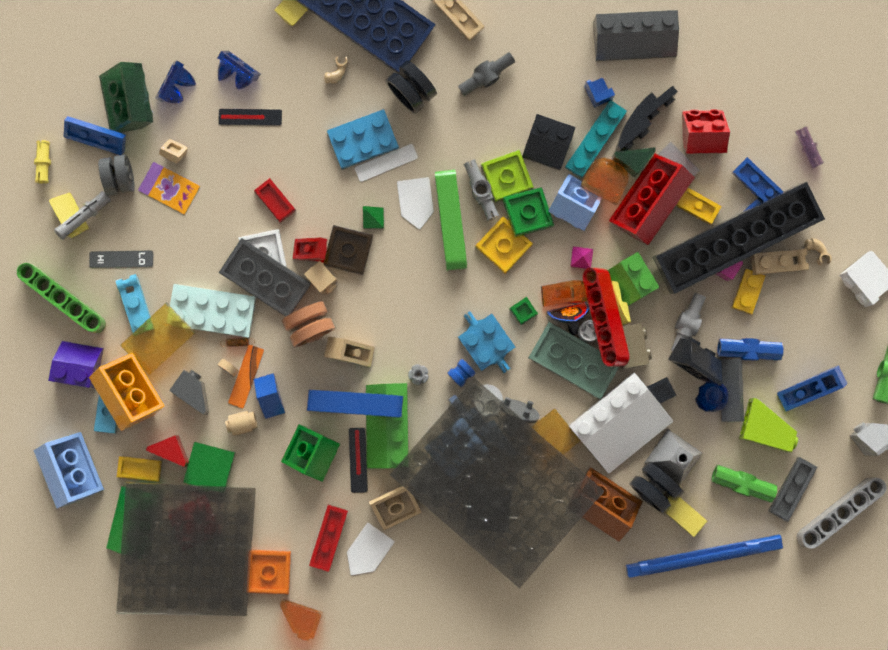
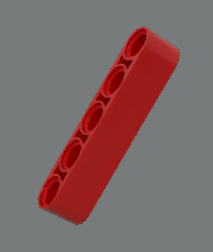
M587 268L583 272V283L602 361L608 367L625 366L628 364L630 356L610 274L604 268Z

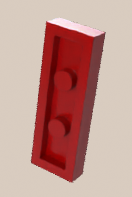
M328 504L309 566L327 572L330 571L348 510Z

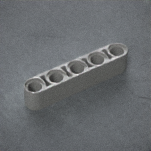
M880 478L864 479L803 527L796 536L798 544L810 549L818 547L883 496L887 489L886 483ZM872 482L877 484V490L874 493L870 489ZM856 495L861 497L859 505H856L854 502ZM841 507L845 510V515L842 518L838 516V510ZM824 520H827L829 523L826 531H823L821 528ZM811 533L813 539L811 543L807 544L805 536Z

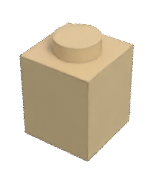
M318 261L304 274L321 295L324 293L329 294L336 288V278L321 261Z

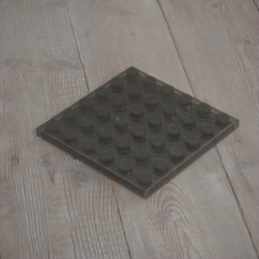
M126 482L116 614L247 616L256 488Z

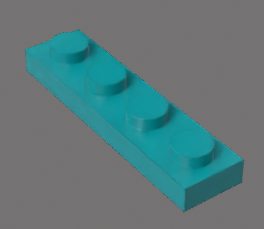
M610 100L565 168L582 179L627 110Z

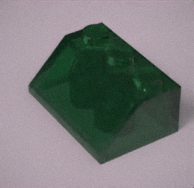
M119 62L99 75L110 130L123 133L142 129L153 123V113L150 107L149 93L146 87L142 63Z

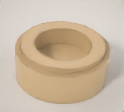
M221 359L217 364L232 377H235L238 373V369L225 359Z

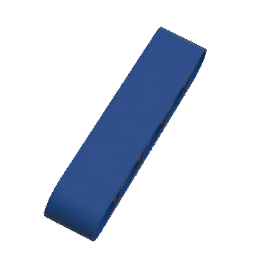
M308 390L307 411L402 418L403 396Z

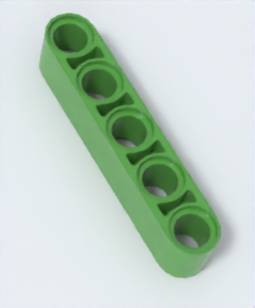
M455 169L436 171L435 181L447 271L466 269L467 258Z
M22 263L18 266L17 276L21 281L85 330L92 333H100L105 329L106 322L101 315L41 269L30 263ZM32 268V276L30 278H26V271ZM48 281L49 287L43 291L41 288L42 283ZM64 293V302L58 303V296ZM81 306V308H82L81 314L78 315V316H75V315H74V309H75V307ZM97 318L98 325L92 329L90 322L92 319Z

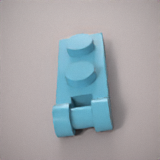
M134 274L129 279L116 280L133 335L136 336L155 329L138 276ZM133 286L134 292L128 293L126 288Z

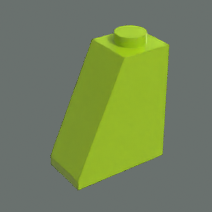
M749 398L739 439L784 452H792L798 444L797 431L759 399Z

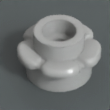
M416 364L411 367L408 377L412 380L413 384L420 385L428 380V369L425 366Z

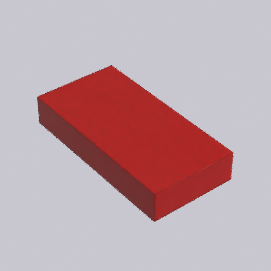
M270 178L254 190L280 223L296 211Z

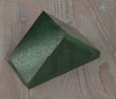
M653 147L614 152L612 161L635 178L656 152V149Z

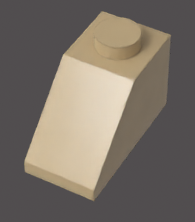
M328 337L324 357L371 367L375 347L343 338Z

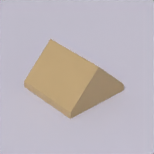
M408 483L369 501L383 530L422 513Z

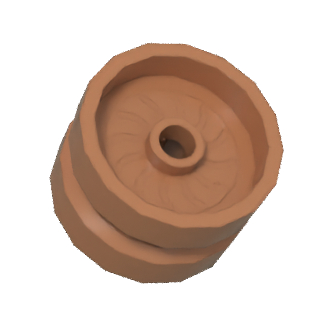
M323 301L301 308L282 319L286 331H295L289 337L294 348L319 340L336 329L331 318H323L328 312Z

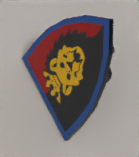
M582 302L546 312L551 319L567 323L569 333L576 335L579 328L577 322L582 320L589 313L590 309L587 302Z

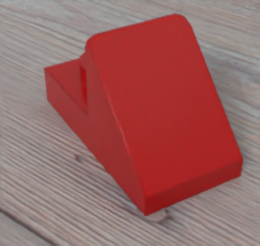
M322 237L295 239L293 259L311 262L321 261L323 263L327 251V239Z

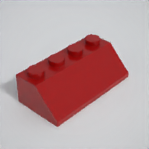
M654 153L609 219V222L634 239L649 245L695 177L683 165Z

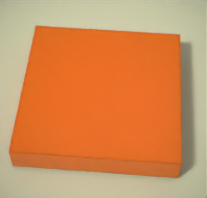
M248 550L246 593L289 594L291 551Z

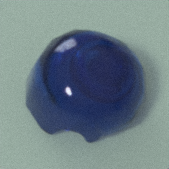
M706 382L698 388L699 392L695 402L699 409L705 412H718L726 406L729 392L724 384L719 386Z

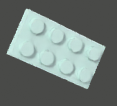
M174 284L166 325L250 338L256 297Z

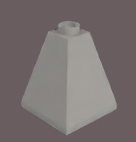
M667 429L644 463L651 462L680 486L702 455V452Z

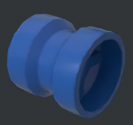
M461 359L454 369H450L447 374L459 387H462L466 380L472 378L476 372L468 363Z

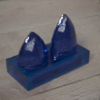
M229 50L221 51L217 57L220 60L217 71L218 80H225L236 71L235 84L237 89L249 86L252 81H257L261 73Z
M177 60L173 62L155 99L169 103L183 101V96L174 83L186 87L196 85L191 73L183 67L184 64Z

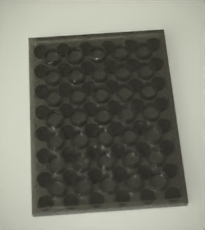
M476 378L467 385L390 474L519 589L604 492L601 487Z

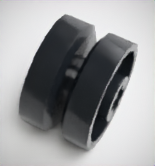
M406 60L399 67L400 75L392 73L386 79V84L397 99L408 110L416 114L423 108V100H432L437 95V91L426 75L415 64Z
M648 462L641 470L649 482L640 476H635L629 485L647 504L665 515L671 508V503L664 495L677 501L684 491L666 473L651 462Z

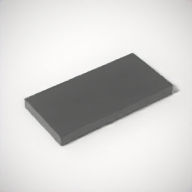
M243 238L240 239L219 271L221 275L284 316L293 313L311 285L310 282Z

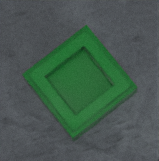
M527 297L509 308L520 326L538 314Z

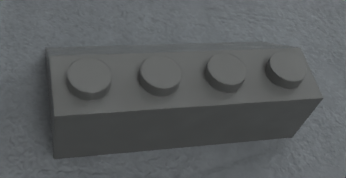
M678 10L596 14L593 21L596 61L677 57L679 39Z

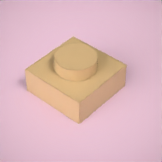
M169 139L160 148L159 155L169 161L178 163L187 154L188 147Z

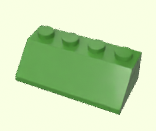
M407 383L366 385V393L403 396L402 418L366 415L367 468H409Z

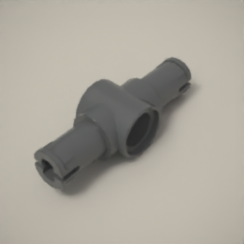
M508 52L495 62L493 60L491 62L488 60L484 61L474 69L472 77L460 84L458 88L466 96L478 87L484 86L487 88L499 80L501 72L515 63V59Z

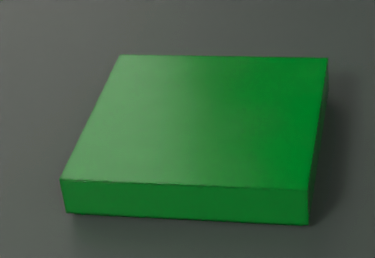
M542 187L503 197L502 201L514 237L554 226L551 213L548 212L549 207Z
M194 442L183 483L225 493L236 452Z

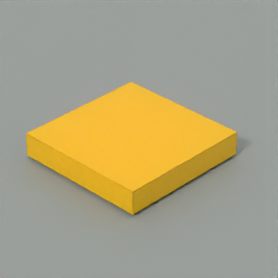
M503 216L475 247L506 274L533 243L524 235L514 237L510 222Z

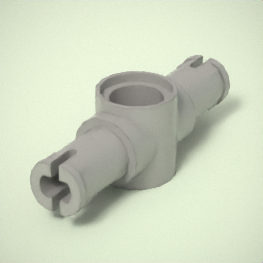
M471 160L470 163L469 161L463 165L471 180L469 183L472 188V196L482 206L487 221L499 217L492 201L494 198L491 193V186L485 177L481 175L476 160ZM484 186L487 192L480 195L476 192V188Z
M694 293L688 309H685V312H681L675 326L677 336L671 351L674 350L680 338L689 340L692 336H696L702 322L700 311L706 299L705 296Z

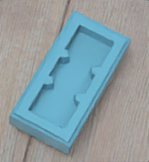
M99 395L94 431L116 434L117 424Z

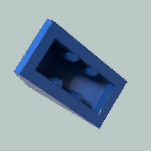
M274 373L254 379L257 400L265 419L286 413Z

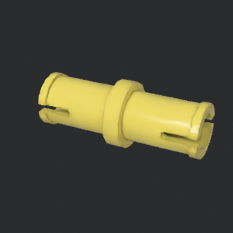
M38 140L36 141L37 149L36 158L34 159V164L36 165L35 182L44 184L49 182L48 171L51 165V160L49 159L50 142L41 140L40 143Z

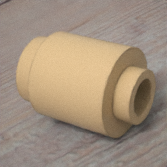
M254 411L230 415L228 420L225 421L228 433L232 432L233 436L251 432L254 428H258Z

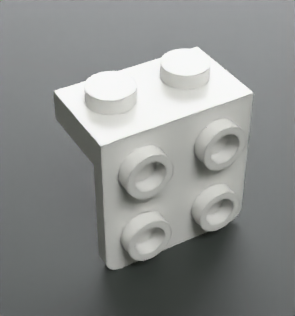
M873 251L867 252L839 275L845 286L851 289L856 299L865 307L875 304L880 300L878 297L888 290V269Z

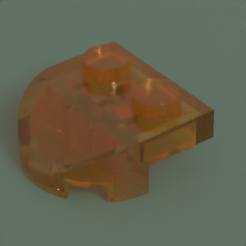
M600 158L591 164L580 187L617 205L628 184L629 177L626 169L618 162L608 158Z

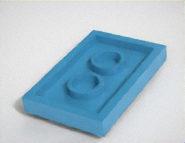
M384 109L327 130L341 169L399 148Z

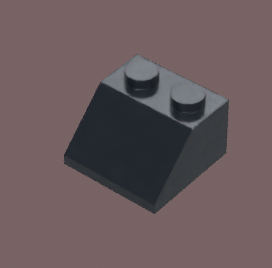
M536 114L522 157L561 170L576 127Z
M680 338L668 360L698 380L721 386L722 364L715 357L716 353L710 349L701 348V343L693 338H689V340Z

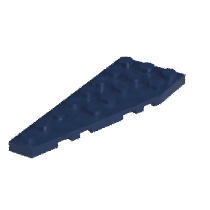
M295 0L399 75V67L406 60H412L436 25L402 0Z

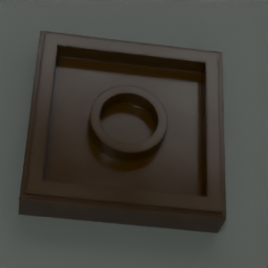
M333 225L323 265L364 275L373 234Z

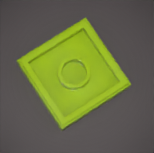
M520 150L481 163L486 180L491 186V193L495 203L501 201L503 197L534 189Z

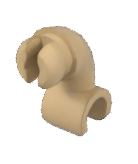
M338 56L336 57L335 62L338 69L332 73H325V83L335 84L342 79L348 66L347 57H345L343 64H339Z
M811 238L804 242L805 249L819 252L820 256L817 258L818 265H822V257L827 259V264L831 263L832 257L827 253L826 247L820 240Z

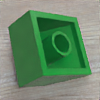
M298 424L281 462L306 476L323 482L340 443Z

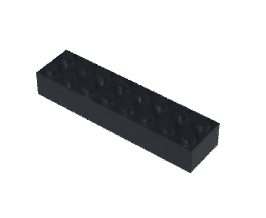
M803 182L652 258L670 294H676L825 220L808 183Z

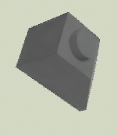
M192 369L190 372L183 370L169 391L203 415H207L209 408L205 384L200 380L202 376Z

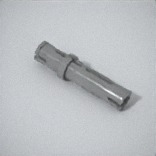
M100 192L99 195L90 202L86 201L83 204L84 207L55 228V233L60 239L64 240L65 237L90 217H95L101 208L111 202V199L105 192Z

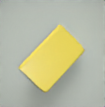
M283 0L274 11L288 25L294 26L308 9L295 0Z
M71 193L49 200L61 224L80 210ZM86 221L70 233L68 237L73 238L90 229Z

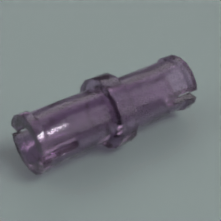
M806 126L795 131L803 147L801 150L803 153H806L812 166L811 168L813 169L824 164L817 149L818 144L817 142L814 143L808 127Z

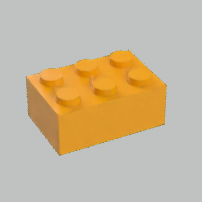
M133 353L99 367L89 377L121 431L154 416L164 407L163 402Z

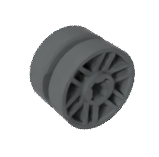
M126 154L115 156L114 161L111 157L99 159L100 179L107 196L117 195L120 190L122 193L135 190L133 171Z

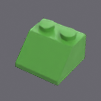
M639 252L607 270L611 281L619 283L621 299L623 302H627L628 306L659 288Z

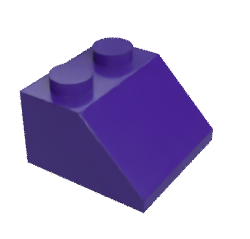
M62 341L52 359L48 381L95 389L89 377L101 366L104 348Z

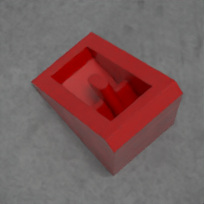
M174 435L146 448V451L183 467L188 466L189 460L179 435Z

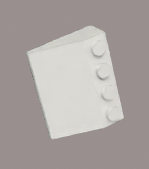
M632 373L573 421L569 427L609 474L669 426L673 420L635 373Z

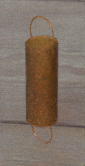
M248 338L226 339L227 347L249 346Z

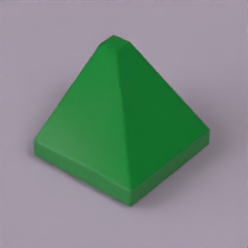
M363 206V229H384V208Z

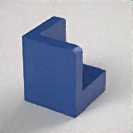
M603 78L593 82L588 80L584 85L594 108L613 100L615 96L613 89H608Z

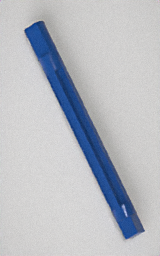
M773 535L639 561L638 563L625 565L626 573L629 578L780 550L783 549V543L780 535Z

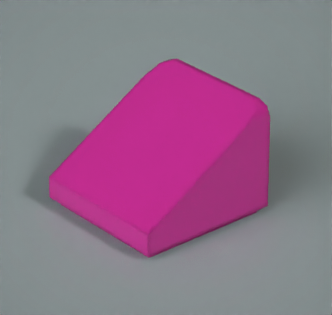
M740 261L716 273V275L725 281L733 280L743 262Z

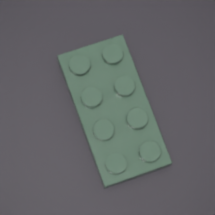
M548 322L528 357L530 360L598 399L603 397L620 367L606 366L598 349L551 322Z

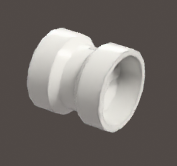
M592 320L585 321L579 326L577 334L580 340L588 343L597 339Z

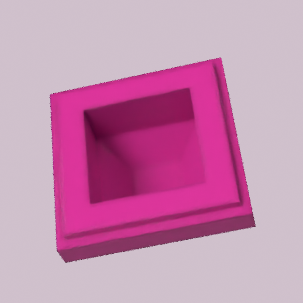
M573 246L570 267L590 268L593 249Z

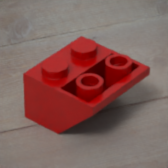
M693 109L682 111L683 145L686 154L727 153L730 129L723 110L699 111Z

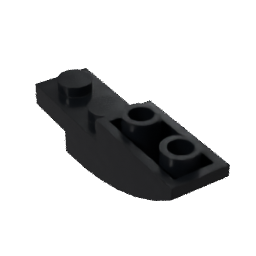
M671 86L658 98L651 92L636 107L620 134L615 150L617 153L622 150L624 152L628 151L634 145L633 141L639 137L641 140L650 132L648 129L652 123L649 119L653 120L660 114V108L663 106L667 108L676 100L674 97L678 91L674 86Z

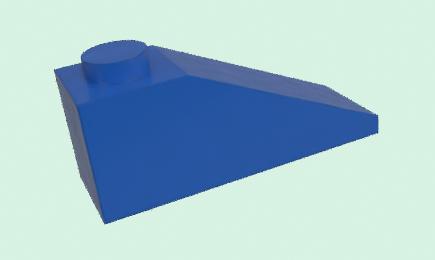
M838 365L781 390L777 394L785 411H789L840 390L848 383Z

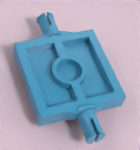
M471 311L468 312V315L465 314L464 317L470 326L458 338L481 371L496 363L503 374L507 372L505 368L507 370L511 369L503 358L516 347L494 315L491 313L486 318L477 321Z

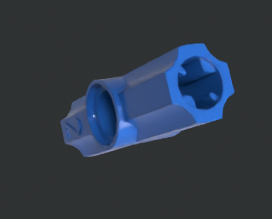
M723 338L719 339L717 345L718 357L740 358L747 361H758L759 359L782 360L784 350L782 342L760 341V339L742 338L741 340Z

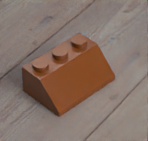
M590 467L573 492L566 507L620 542L632 528L643 501Z

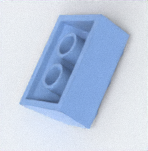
M81 432L44 443L33 450L57 509L104 490Z

